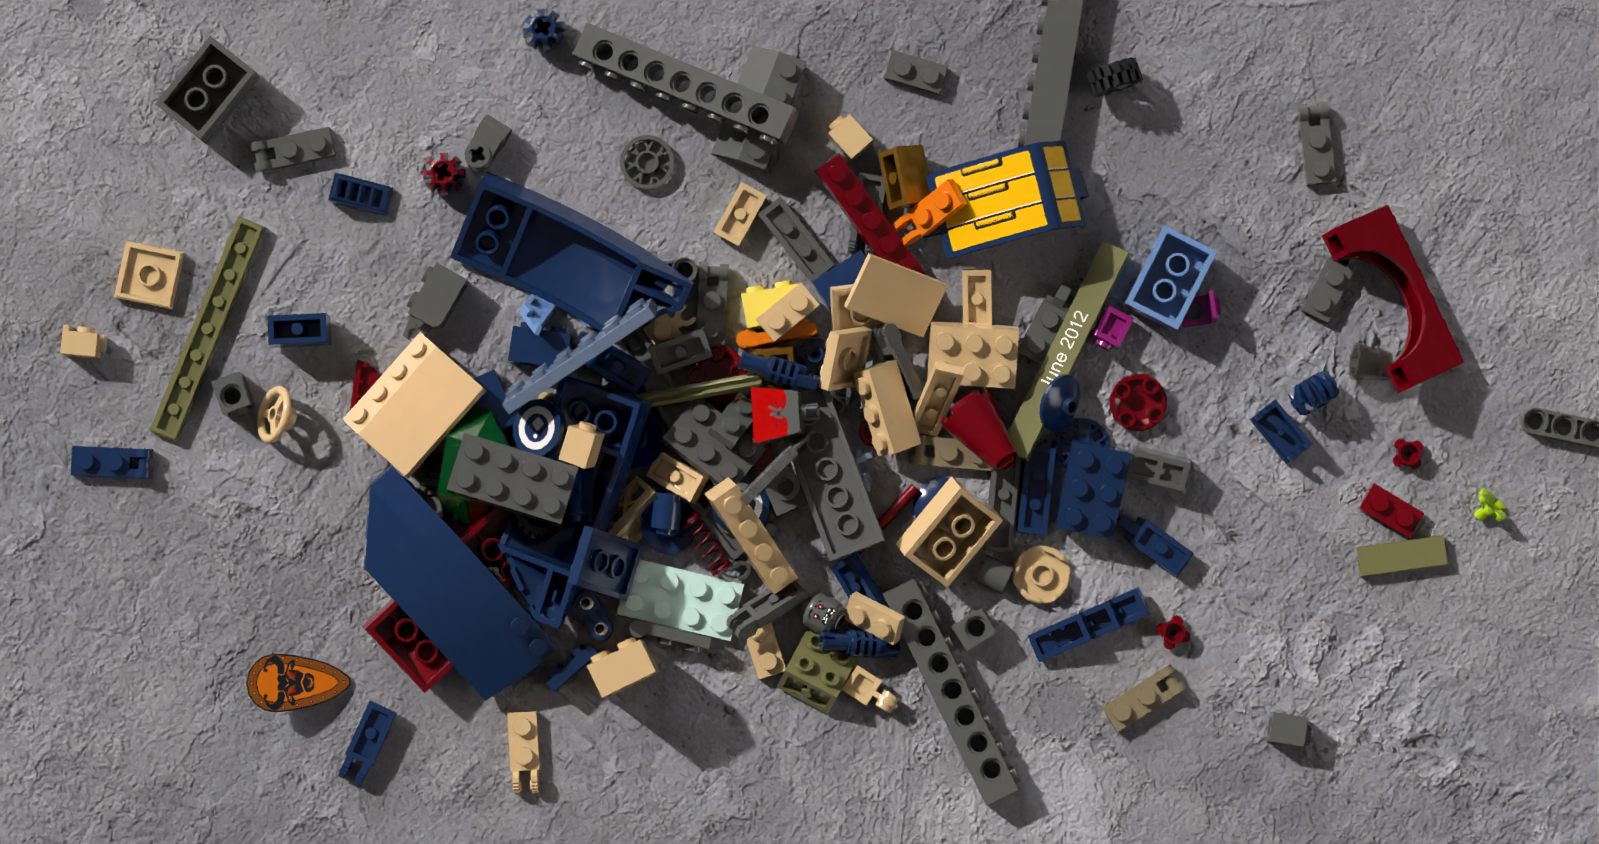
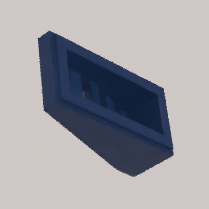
M335 173L328 201L333 204L387 216L394 188ZM343 182L348 183L345 197H339ZM357 185L359 186L356 201H352L354 186ZM366 188L371 189L368 204L363 203ZM382 191L380 206L375 207L377 192Z

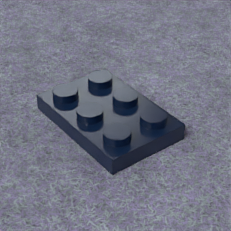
M584 525L582 535L578 541L576 555L570 567L567 583L627 601L644 545Z

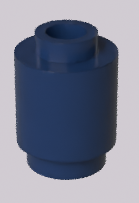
M657 493V499H654L651 519V527L656 528V534L673 536L674 530H680L683 502H680L681 495Z

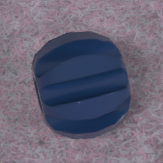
M545 8L536 10L538 13L536 18L531 17L529 14L524 22L531 26L522 29L523 38L533 37L528 45L535 50L540 44H543V52L552 50L550 47L552 42L557 43L559 46L564 38L557 34L566 31L565 23L563 21L555 23L560 16L552 10L549 15L545 16ZM541 25L548 28V35L540 33L539 27Z

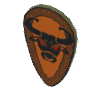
M270 654L262 656L253 663L247 672L245 684L247 694L256 706L264 711L285 712L327 702L348 689L351 681L349 676L343 671L328 663L296 655Z

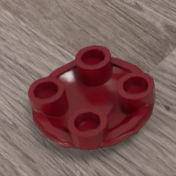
M719 344L710 346L713 357L690 364L688 370L690 384L746 374V370L738 369L741 359L739 354L729 347ZM738 392L703 399L709 402L720 403L732 399Z
M1131 374L1123 377L1114 385L1110 394L1109 408L1113 418L1120 426L1131 431H1145L1153 428L1163 420L1167 410V396L1157 379L1146 374Z

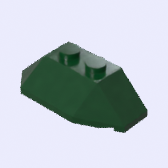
M472 406L447 435L437 491L444 516L468 524L475 523L495 507L447 492V486L464 433L509 446L501 427L496 421L494 411L477 406Z

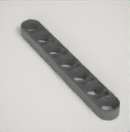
M1541 408L1529 409L1521 416L1520 425L1530 435L1599 449V438L1592 442L1584 436V430L1588 425H1594L1599 430V420ZM1531 413L1539 414L1542 418V425L1537 430L1531 429L1527 425V417ZM1559 419H1565L1571 425L1570 433L1566 436L1558 434L1555 429L1556 422Z

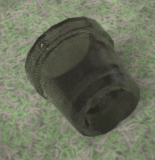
M1356 343L1350 357V379L1355 381L1388 380L1389 375L1385 367L1393 363L1392 353L1367 346L1364 343Z

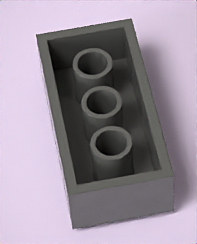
M464 433L447 486V492L561 527L579 468Z

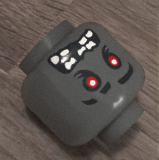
M824 593L816 594L813 598L808 597L800 610L804 614V626L818 634L821 631L837 633L846 615L843 612L842 603Z

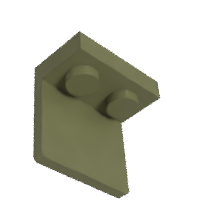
M807 628L777 688L829 714L858 657L847 656L844 654V651L820 650L819 644H822L818 643L820 634Z

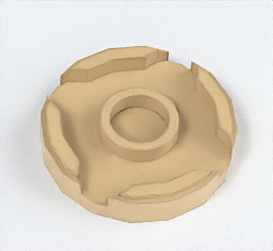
M1034 546L1022 552L1016 559L1012 570L1013 584L1018 593L1026 600L1037 604L1050 603L1060 598L1067 590L1071 578L1070 567L1065 556L1058 550L1048 546Z

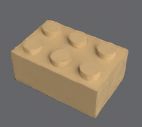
M931 321L927 380L935 361L964 367V376L960 386L1015 389L1019 341L1018 326Z
M951 476L896 542V545L904 556L948 588L1002 523L1003 519L990 505Z
M631 637L617 644L619 650L613 653L610 650H605L590 657L592 663L587 665V668L602 698H607L660 672L644 640L640 639L637 641L635 637Z

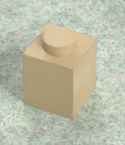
M850 114L846 118H843L842 115L829 125L831 131L828 133V138L851 163L873 144V139Z
M580 421L577 425L568 426L559 460L584 469L595 467L605 433L596 431V425Z

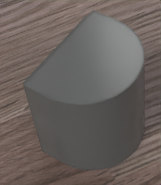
M987 555L975 582L1001 594L1014 567Z

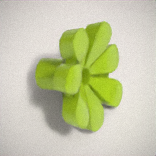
M1482 488L1478 493L1482 507L1474 512L1475 517L1479 521H1483L1488 516L1494 517L1498 522L1507 519L1506 513L1502 511L1506 508L1501 500L1495 502V496L1486 488Z

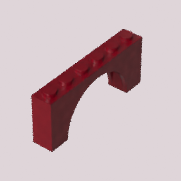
M1389 205L1344 223L1321 235L1334 262L1342 259H1358L1374 265L1392 280L1403 298L1409 324L1407 341L1399 357L1385 367L1398 394L1465 363Z

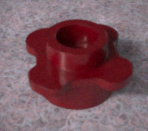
M1402 438L1396 440L1394 443L1396 456L1392 460L1393 464L1396 467L1405 465L1410 466L1412 469L1419 468L1422 464L1420 457L1423 444L1418 440L1414 442H1406ZM1406 451L1411 453L1409 457L1405 455Z
M1173 616L1171 621L1159 623L1156 627V632L1162 636L1164 640L1163 645L1168 650L1174 649L1175 645L1180 642L1186 643L1190 640L1191 635L1186 631L1183 619L1180 616ZM1171 630L1176 631L1174 636L1171 635Z

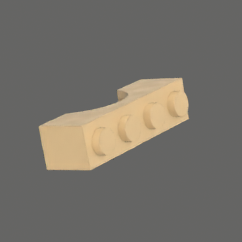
M729 477L704 493L746 553L750 564L764 585L773 594H776L798 578L750 504L746 505L740 499L742 492Z

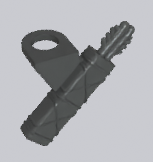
M805 433L793 446H788L742 492L740 499L746 505L765 487L781 500H791L797 496L800 491V481L787 465L798 454L797 450L810 438V434ZM789 478L794 484L793 491L791 493L781 492L778 488L779 479Z

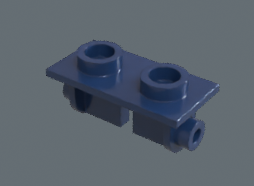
M578 467L579 471L566 510L567 513L565 514V525L594 523L593 468L584 469Z

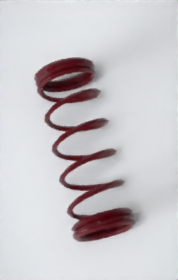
M694 511L681 519L680 526L684 529L696 522H703L701 527L690 535L688 539L699 533L709 531L707 537L694 548L696 549L707 542L715 541L714 546L702 555L701 558L710 553L721 551L720 556L707 566L709 568L716 563L724 561L710 571L712 576L719 575L731 566V562L729 559L719 560L724 551L722 549L713 550L717 540H707L711 531L707 529L701 530L705 522L704 520H698L700 514L698 511Z

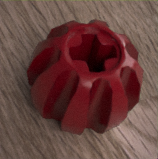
M439 153V161H434L431 157L426 162L432 168L430 170H423V179H432L426 186L432 193L438 187H441L440 196L449 195L448 190L450 187H454L458 191L463 186L457 180L459 178H466V169H456L462 163L457 156L448 161V153ZM447 168L451 176L444 177L442 181L438 172H444Z

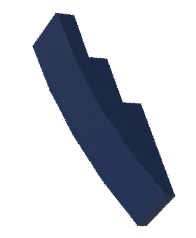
M1137 587L1028 635V638L1038 661L1042 662L1147 616L1151 612L1140 587Z

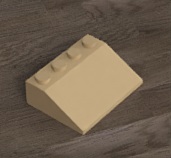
M420 332L342 420L405 477L409 478L487 390Z

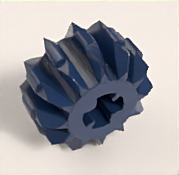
M1321 371L1295 385V387L1290 389L1288 396L1293 408L1297 410L1299 415H1307L1332 401L1338 396L1340 391L1334 377H1331L1328 371Z

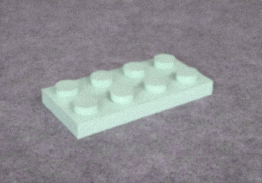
M639 560L627 601L620 599L617 614L731 641L733 630L728 628L726 621L728 616L734 614L739 609L744 584Z

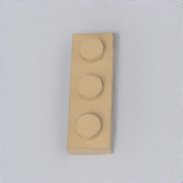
M935 361L913 413L919 434L933 437L938 436L942 427L941 419L944 415H947L963 379L964 367Z

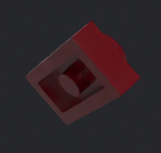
M1375 483L1371 485L1358 507L1362 512L1408 539L1424 515L1422 511Z

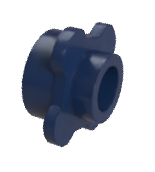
M814 338L812 343L807 346L802 345L798 349V355L803 357L807 370L810 372L816 371L817 367L824 363L826 349L821 338ZM817 352L818 356L813 357L812 353Z

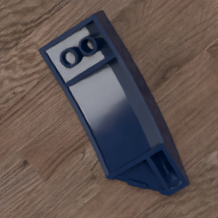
M487 171L479 184L450 255V258L500 278L558 306L599 331H603L604 324L618 314L621 318L625 316L629 310L628 308L641 298L645 302L652 298L658 306L655 317L649 321L655 320L656 317L669 312L674 313L682 310L694 283L641 246L599 222L542 194Z
M569 376L559 381L553 400L562 409L566 419V427H564L563 434L566 436L568 426L577 425L580 421L594 424L597 426L596 431L605 433L596 465L593 467L594 523L563 524L561 530L553 537L546 540L533 541L523 537L524 535L516 530L517 528L512 522L513 515H511L501 540L497 543L501 553L505 555L511 567L510 572L519 592L522 591L529 606L527 609L532 619L558 629L562 627L581 589L580 586L567 583L584 525L607 532L627 481L652 402ZM563 443L555 453L546 457L570 465V463L559 460ZM527 517L533 525L544 526L547 524Z
M390 466L369 485L370 500L366 525V556H364L363 568L377 581L485 701L537 667L557 648L553 641L393 466Z

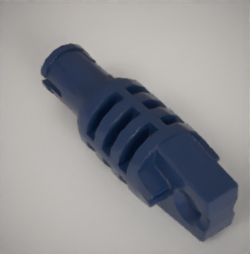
M744 350L738 365V369L763 375L762 378L765 381L800 391L801 387L816 390L820 380L819 375L806 371L807 366L776 356H769L767 359Z
M849 630L845 634L821 631L818 643H822L819 644L820 650L844 651V654L847 656L888 658L897 657L900 653V640L892 645L867 631Z

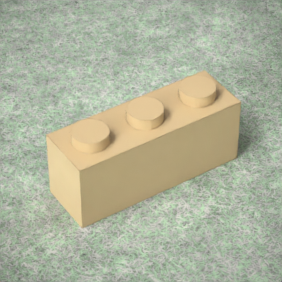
M897 360L881 362L853 372L855 388L860 395L864 409L863 414L868 422L872 435V444L876 449L877 455L896 454L922 444Z

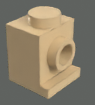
M63 324L61 354L101 359V352L105 353L107 347L106 335L95 333V328L78 327L77 331H75V327Z

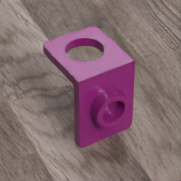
M1208 291L1206 295L1194 297L1192 303L1199 304L1202 307L1203 314L1197 320H1191L1185 314L1181 325L1183 328L1215 323L1218 319L1217 315H1221L1219 297L1214 298L1213 291Z

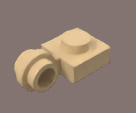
M858 665L842 688L843 692L865 706L869 704L872 697L878 699L875 705L889 714L892 709L896 710L898 707L896 703L899 699L886 690L882 694L877 692L882 680Z

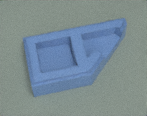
M531 294L523 304L519 314L533 333L539 336L553 317L557 306Z

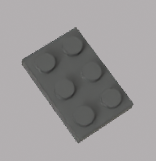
M702 398L693 400L662 437L661 442L716 485L729 477L738 486L766 452V448L756 445L754 438L745 432L733 449L730 450L708 434L709 429L722 413Z

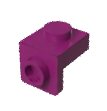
M1108 305L1092 335V338L1097 340L1095 344L1111 352L1112 348L1118 350L1134 318Z

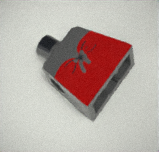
M751 387L754 443L758 446H765L803 436L805 433L804 422L820 420L819 404H803L802 394L798 391Z

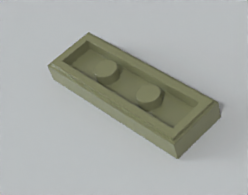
M1444 535L1355 548L1360 576L1448 564Z

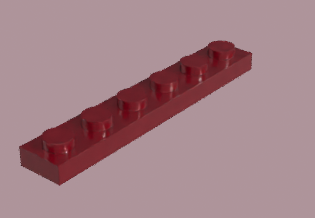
M840 153L814 171L875 256L926 275Z

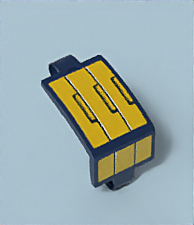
M1065 141L1038 142L939 170L926 176L930 193L946 180L954 179L967 202L966 206L933 232L923 236V238L941 235L945 255L948 259L1052 230L1076 228L1086 225L1080 200L1088 198L1089 194L1083 171L1080 168L1072 169Z

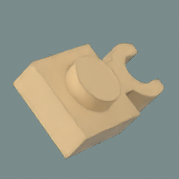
M684 304L683 309L675 312L673 318H670L668 314L661 315L646 326L643 331L653 344H657L683 335L679 329L694 325L697 319L695 316L688 321H684L681 318V313L688 308Z

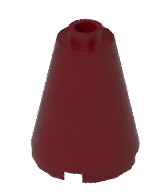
M983 388V394L981 395L978 391H974L965 396L950 408L953 414L948 419L945 415L942 417L941 424L944 429L991 469L1005 471L1016 462L1014 459L1017 455L1016 449L993 396L987 388Z

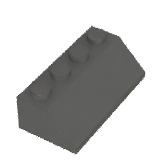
M752 46L738 84L792 106L807 68V62L780 51ZM737 101L733 103L730 112H739L742 108V102ZM768 112L760 113L757 116L756 123H765L769 116ZM725 120L711 154L766 174L777 143L775 146L759 139L760 134L752 131L749 135L741 133L733 128V123Z

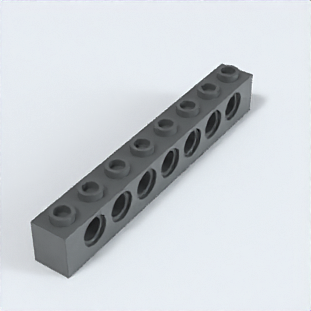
M587 22L572 53L580 61L579 65L593 72L596 68L604 70V75L612 80L620 82L621 78L631 82V87L641 92H646L648 88L657 92L655 96L663 101L671 103L674 99L682 102L681 107L697 114L698 110L709 113L707 118L720 124H723L726 120L734 124L733 128L746 135H749L751 131L760 134V140L774 146L777 142L786 145L800 114L791 105ZM613 49L611 58L602 60L604 51ZM638 59L639 64L637 68L628 71L629 62ZM664 70L663 78L660 81H653L655 72ZM685 80H690L688 90L679 92V85ZM710 91H716L715 99L712 102L705 103L706 94ZM741 101V110L737 113H731L730 108L732 104ZM762 112H768L767 121L763 124H757V116Z
M913 578L883 593L882 595L888 608L905 616L901 634L985 805H989L1018 791L1016 784L1020 782V779L1014 767L1007 768L1003 757L1007 756V753L1000 739L994 741L990 733L994 727L987 713L981 715L977 707L981 700L975 688L968 689L964 678L968 674L961 660L955 662L951 654L955 648L949 635L942 636L938 628L942 621L936 609L929 610L925 601L929 595L922 581L916 583ZM917 603L920 605L922 615L919 619L911 620L906 616L905 608L908 604ZM923 629H929L935 635V641L930 646H923L918 640V635ZM937 655L944 656L948 661L947 669L941 673L935 672L931 667V661ZM949 682H956L961 688L960 695L955 699H949L944 693V688ZM963 708L970 709L974 714V719L969 725H962L958 722L957 714ZM983 735L986 738L987 745L983 751L976 752L971 748L970 741L973 736ZM989 761L997 762L1000 767L999 774L994 778L986 777L983 772L984 765Z

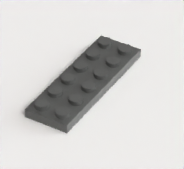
M818 383L816 390L801 387L800 391H798L802 394L803 404H819L820 420L804 422V432L809 433L810 438L797 450L798 454L792 462L827 556L832 563L883 543L886 540L830 391L819 388ZM802 436L784 440L786 446H793Z

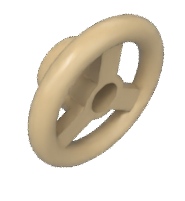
M282 386L272 388L261 402L257 416V430L259 437L266 443L277 441L285 430L292 429L296 422L297 412L292 407L291 396L286 388ZM277 395H280L275 405L268 409L272 400ZM266 418L270 422L271 434H268L266 430Z

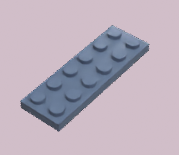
M643 298L639 299L628 308L629 310L625 316L621 318L618 314L604 324L605 327L602 328L603 331L598 334L595 331L590 332L580 340L581 343L578 344L576 349L572 350L571 347H568L559 353L551 366L544 363L532 372L533 375L529 377L530 380L524 383L521 379L508 388L509 391L505 393L506 398L502 406L508 414L512 413L655 317L658 310L657 304L652 298L646 302Z

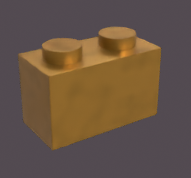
M922 144L897 146L878 153L889 210L912 208L930 194L926 179L928 169Z

